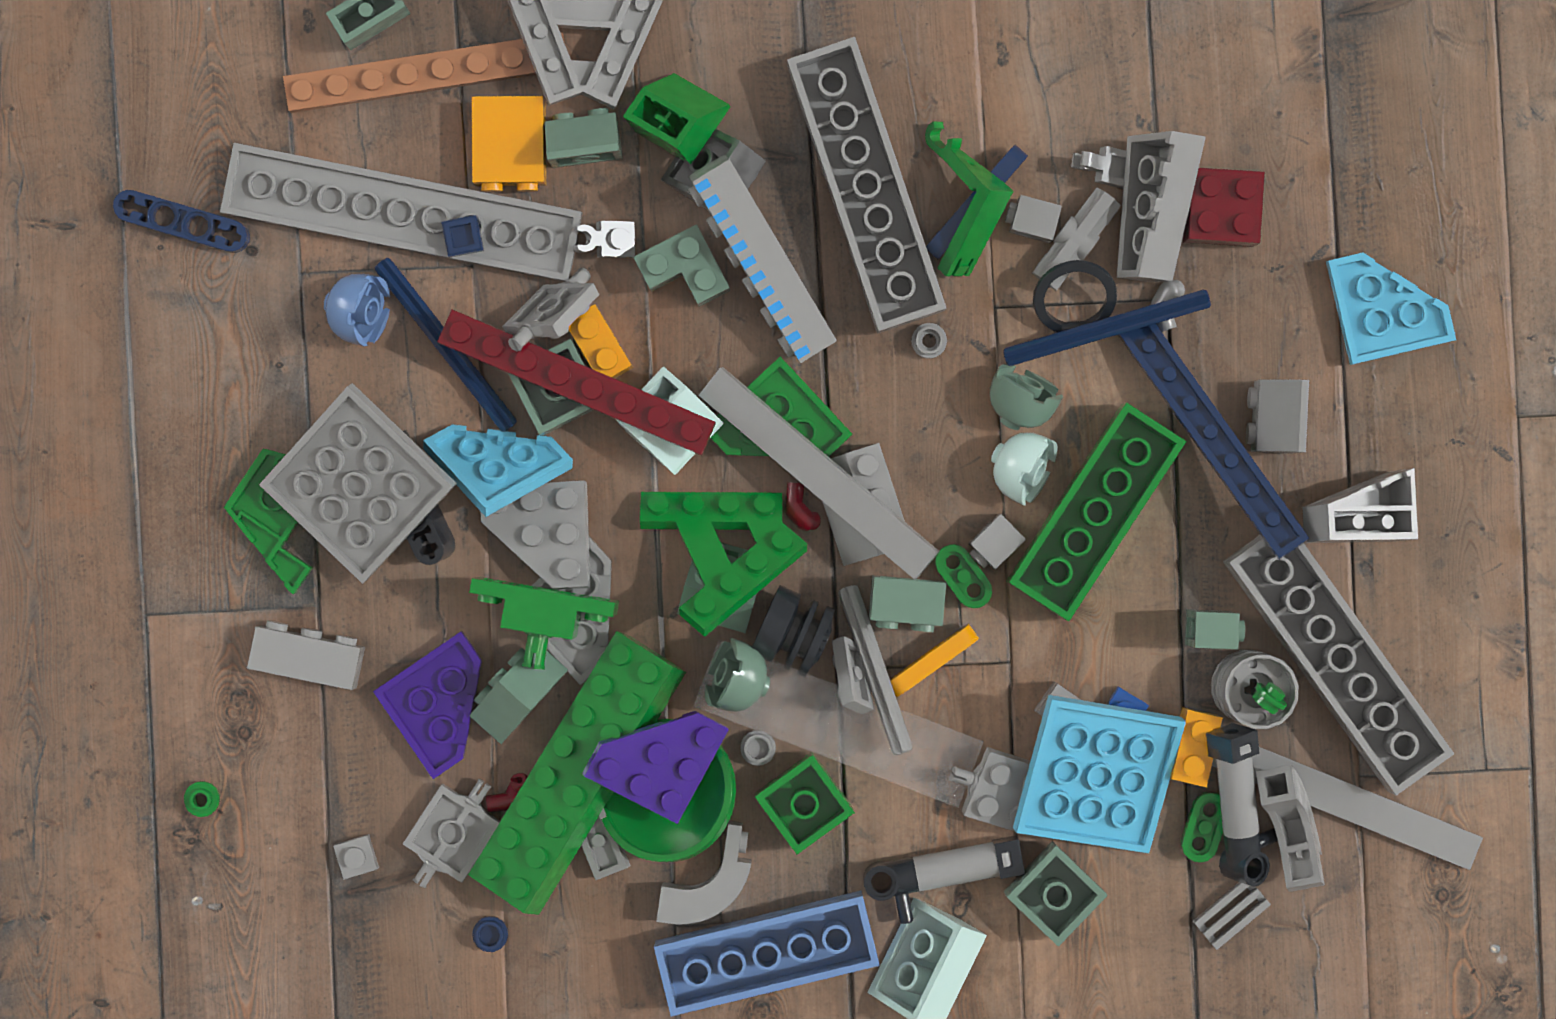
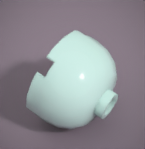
M1019 433L1008 439L1005 444H998L993 452L991 462L995 463L993 475L1000 491L1022 505H1026V501L1031 503L1048 480L1051 472L1045 470L1048 459L1055 462L1058 449L1057 443L1036 433Z

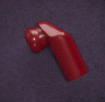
M516 773L511 777V782L504 793L486 795L488 813L508 810L528 776L524 773Z

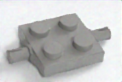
M579 268L565 282L543 285L502 326L506 333L513 335L508 341L509 346L515 351H520L530 339L535 337L556 339L566 334L569 326L575 319L585 314L590 308L589 305L600 295L594 283H586L591 278L589 271L585 268Z
M987 747L981 763L973 772L954 766L952 772H950L949 780L968 786V795L961 810L963 815L1015 831L1013 825L1030 760Z
M478 779L468 796L458 794L445 784H441L403 842L404 846L417 853L424 862L415 878H413V881L418 884L423 875L427 873L420 883L421 887L426 888V885L436 871L447 873L462 883L493 835L500 820L487 813L480 804L491 788L486 783L478 794L485 781Z

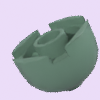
M1002 364L998 367L990 386V402L994 411L1001 416L1000 422L1013 430H1019L1020 427H1039L1047 422L1056 412L1063 399L1062 394L1056 396L1059 389L1034 372L1026 370L1025 375L1014 373L1016 366Z
M730 638L731 643L724 641L720 645L709 667L708 674L713 675L714 678L712 687L705 685V701L708 706L724 711L737 712L747 710L758 701L760 696L764 697L770 686V677L767 676V665L764 657L757 650L753 649V646Z

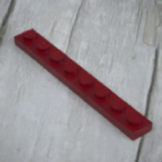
M451 309L437 341L439 344L698 455H703L716 425L715 421L530 342H527L520 351H515L508 343L513 335Z

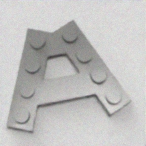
M508 0L548 106L582 94L611 109H615L663 0ZM559 28L609 31V34L597 61H578L570 59Z

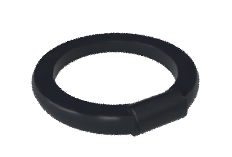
M1084 260L1066 261L1050 268L1039 279L1033 293V306L1038 319L1047 328L1057 333L1108 318L1112 315L1117 303V288L1112 276L1101 266ZM1071 272H1085L1098 278L1106 290V298L1101 309L1094 316L1084 321L1064 322L1053 317L1044 305V297L1050 284L1058 277Z

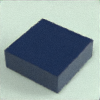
M477 215L441 222L449 258L484 251Z

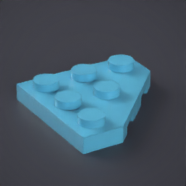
M1359 253L1326 261L1350 365L1456 340L1447 304L1417 288L1418 286L1394 271L1391 272L1375 262L1370 256L1365 253Z
M452 424L423 440L425 452L457 483L456 485L485 517L573 468V459L552 437L537 435V439L516 437V432L488 429L487 433L467 431V426Z

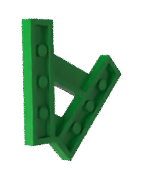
M641 492L640 529H678L704 587L679 607V615L704 637L807 552V543L782 522V493ZM715 530H749L756 544L731 564Z

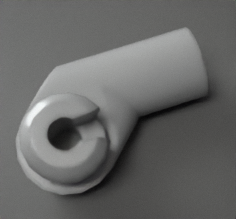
M1179 280L1163 282L1155 293L1151 305L1183 296L1185 292L1183 283ZM1174 318L1157 323L1161 332L1177 327Z

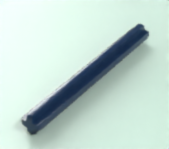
M385 258L375 267L377 274L386 281L388 288L497 427L503 432L512 428L517 423L516 418L466 355L437 342L444 326L390 258Z
M1203 289L1005 348L1003 350L1004 358L1008 366H1013L1204 310L1211 306L1210 297L1207 290Z

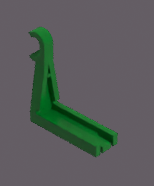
M933 121L928 125L925 132L927 145L950 166L971 191H976L937 269L945 276H970L1014 191L960 149L962 138L947 139V144L945 145L940 140V132L944 129L943 122Z

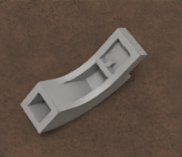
M1292 765L1257 771L1261 806L1268 812L1276 831L1286 889L1289 892L1324 886L1319 836L1307 793L1297 771Z
M729 820L723 861L718 871L710 879L696 885L662 883L656 922L679 925L698 923L716 916L737 898L747 881L752 859L738 857V853H746L749 832L742 831L743 822Z

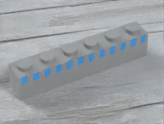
M724 154L689 175L688 178L693 186L687 190L698 208L705 205L711 216L706 219L709 227L716 238L721 235L725 238L729 247L724 249V252L734 268L739 265L743 268L747 277L742 279V282L752 298L759 295L765 307L760 309V312L770 328L777 325L783 335L777 340L787 357L795 355L798 361L802 363L837 341L730 159Z

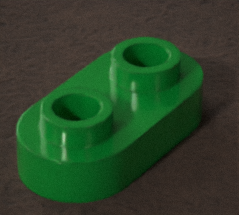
M956 544L942 547L936 555L935 566L958 600L969 608H980L986 605L992 596V586L968 551ZM950 555H955L959 559V565L954 569H950L946 565V559ZM975 583L980 587L978 596L970 597L968 595L967 588L970 584Z
M1205 792L1195 798L1180 842L1183 853L1190 860L1206 862L1216 854L1223 834L1220 795L1214 792ZM1208 803H1212L1215 806V812L1210 816H1206L1203 813V808ZM1196 837L1204 839V845L1200 849H1194L1192 846V841Z

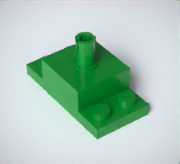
M484 577L472 578L469 593L478 594L477 601L499 604L502 603L503 598L505 599L500 628L524 631L525 634H528L521 666L531 668L534 653H536L534 669L545 670L544 664L549 638L559 637L572 640L578 634L581 612H585L584 619L605 623L608 621V617L617 615L619 605L618 600Z

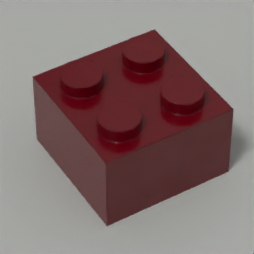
M1199 168L1183 233V243L1254 247L1260 244L1265 172Z

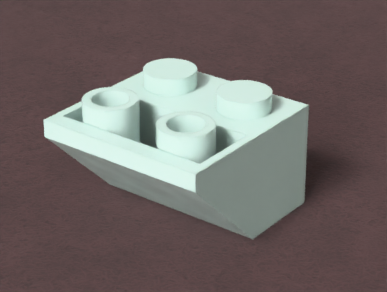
M664 366L641 389L715 421L716 425L711 436L724 424L687 386ZM617 420L630 436L674 475L695 455L694 452Z

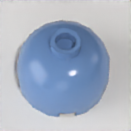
M351 274L341 278L324 299V310L330 329L342 340L352 344L368 346L367 342L375 343L383 333L389 317L390 309H383L384 297L390 298V290L386 281L379 276L369 274Z

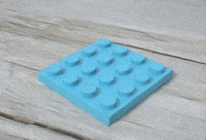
M1048 695L1013 829L1016 833L1149 853L1186 721L1179 716Z

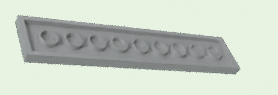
M233 143L220 209L222 214L443 258L449 257L441 222L477 215L484 251L449 259L564 282L570 279L575 255L573 246L577 245L579 232H573V228L581 225L583 215L581 211Z

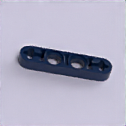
M1015 144L994 167L991 173L1006 183L1028 155ZM976 191L967 198L926 246L927 251L937 260L946 252Z
M122 191L115 197L113 202L115 214L118 218L128 223L226 252H241L250 242L248 229L236 220L138 191ZM132 197H135L134 203L149 208L147 222H143L146 215L140 212L132 211L130 216H127V210L122 208L124 201L130 202ZM149 201H152L153 203H152L151 206L149 207L148 202H149ZM162 207H170L174 212L173 222L165 227L160 226L155 218L157 211ZM195 217H204L208 223V230L202 236H194L189 229L191 220ZM216 221L221 222L218 226L220 230L232 232L233 228L237 227L236 233L241 235L240 242L234 241L232 246H228L229 240L215 235V242H211L210 240L216 232Z

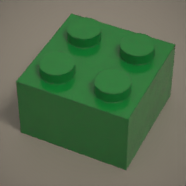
M810 752L755 792V798L796 855L855 813L852 805L813 752Z

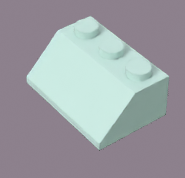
M913 898L911 909L914 920L908 924H900L867 993L907 1019H946L987 935L966 922L924 901Z

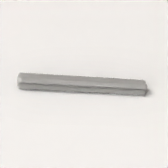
M856 585L847 586L839 590L838 594L888 742L894 755L907 753L912 750L913 746L859 588Z

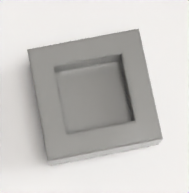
M369 834L333 846L343 880L379 868Z

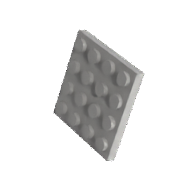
M352 383L345 388L259 485L363 584L457 483Z

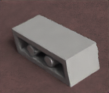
M267 620L266 626L255 627L247 669L348 690L357 688L365 646L356 645L357 638L336 635L335 640L322 638V631L310 628H301V633L287 631L288 624Z

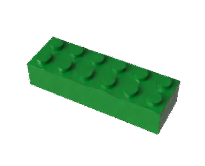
M1127 402L1122 403L1006 582L1064 620L1070 621L1187 441Z

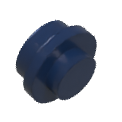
M487 916L480 919L473 929L474 943L485 952L498 951L505 945L508 939L506 924L495 916Z

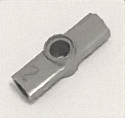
M1097 187L1075 217L1071 216L1053 240V246L1043 256L1032 274L1040 279L1055 265L1071 260H1084L1100 237L1098 235L1108 225L1121 205L1111 195ZM1070 273L1058 277L1049 287L1057 291Z

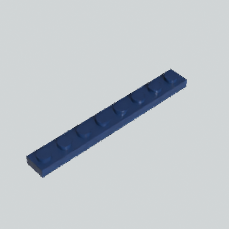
M1153 324L1119 334V338L1277 559L1280 560L1309 540L1308 535L1158 326Z

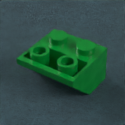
M673 73L643 87L623 115V118L637 134L691 165L731 106Z

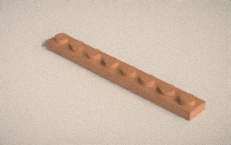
M562 32V33H561V36H562L563 41H564V43H565L564 34H563V32ZM523 39L287 75L283 76L288 111L295 113L536 75Z

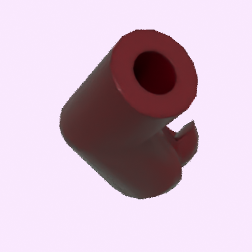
M787 482L785 503L787 517L800 530H816L821 523V518L818 512H812L803 503L804 485L802 483Z

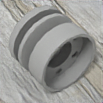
M1239 650L1227 655L1217 665L1212 676L1211 694L1218 709L1226 717L1253 729H1270L1282 724L1293 713L1298 701L1299 685L1292 669L1284 661L1257 650ZM1250 681L1264 685L1271 682L1286 694L1283 700L1287 706L1284 710L1279 709L1275 715L1271 714L1252 698L1256 689H1251V694L1244 692V687L1249 686Z

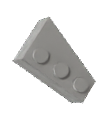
M1415 468L1386 472L1302 507L1303 530L1309 537V540L1305 543L1396 542L1418 539Z

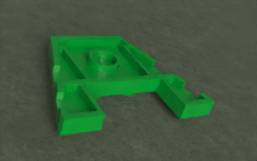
M263 448L224 508L249 541L262 554L270 568L283 581L287 590L292 594H296L313 567L283 547L298 525V522L259 484L286 454Z

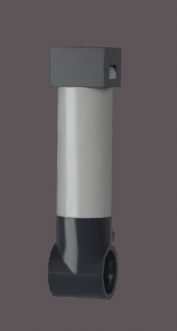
M1231 723L1206 733L1208 757L1215 758L1217 762L1225 845L1219 860V868L1224 877L1255 887L1265 881L1270 869L1269 859L1266 854L1261 852V849L1278 842L1275 828L1259 834L1252 756L1260 754L1258 731Z
M1015 835L993 839L989 843L888 862L876 861L865 869L863 883L867 894L873 899L885 901L895 896L899 922L901 924H908L914 920L909 893L995 877L1003 879L1025 875L1019 839ZM885 872L891 877V882L887 888L877 889L872 886L871 879L876 873Z

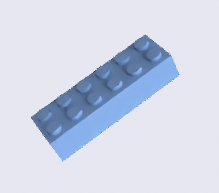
M862 890L656 940L654 944L670 1016L880 966Z

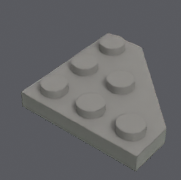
M586 481L545 483L487 517L481 513V522L550 587L555 590L590 588Z
M589 536L590 588L562 589L560 591L610 599L612 560ZM541 577L532 585L553 589ZM581 612L576 638L572 640L559 637L549 638L547 649L568 669V672L580 685L587 680L608 646L609 617L605 623L584 619L585 612Z

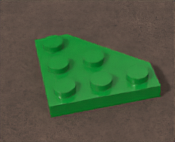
M781 356L747 387L828 457L853 435ZM720 413L717 415L724 424L711 436V439L726 455L770 457Z

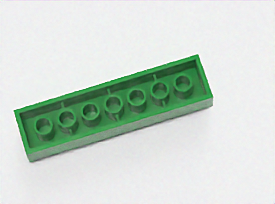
M616 631L468 875L522 913L539 915L614 792L584 777L582 774L596 746L600 741L612 737L618 738L633 733L634 730L655 724L685 676L686 671L633 637Z

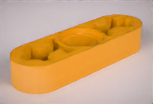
M970 624L954 632L890 678L896 698L975 643L979 637Z

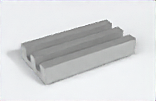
M1238 882L1195 918L1193 923L1217 950L1271 904L1256 886L1252 887ZM1248 888L1250 893L1210 927L1207 928L1204 923ZM1255 899L1258 900V903L1256 905H1254L1250 910H1248L1244 915H1242L1238 920H1236L1220 935H1218L1216 938L1214 937L1213 934H1215L1219 929H1221L1226 923H1228L1232 918H1234L1238 913H1240Z

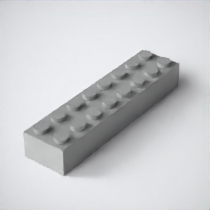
M852 37L787 59V68L877 334L945 311L947 308L856 38Z
M1259 535L1223 561L1388 792L1397 796L1454 755L1452 749L1305 544H1302L1278 560L1262 536Z

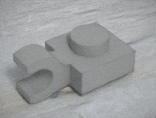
M1104 146L1100 147L1099 155L1082 151V154L1073 153L1072 168L1096 171V183L1124 189L1125 150Z

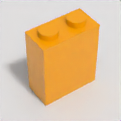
M543 96L472 97V182L475 186H481L482 192H502L503 186H517L518 192H537L538 186H547L546 100Z

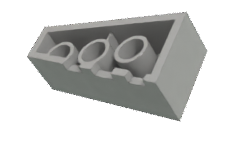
M1166 131L1127 137L1117 278L1145 282L1173 281L1205 143V136Z

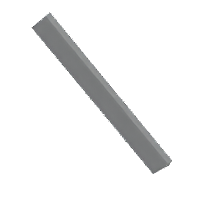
M724 367L719 368L699 394L703 400L914 580L921 575L940 552Z
M1259 747L1260 754L1252 756L1255 784H1258L1257 771L1292 765L1303 783L1310 806L1465 869H1471L1483 837ZM1213 758L1212 766L1217 768L1216 759Z

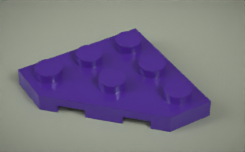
M463 631L373 691L432 779H435L464 759L471 723L470 715L473 712L482 659Z
M697 711L683 714L682 717L664 723L658 722L618 738L612 737L600 741L582 774L584 777L678 824L729 729Z

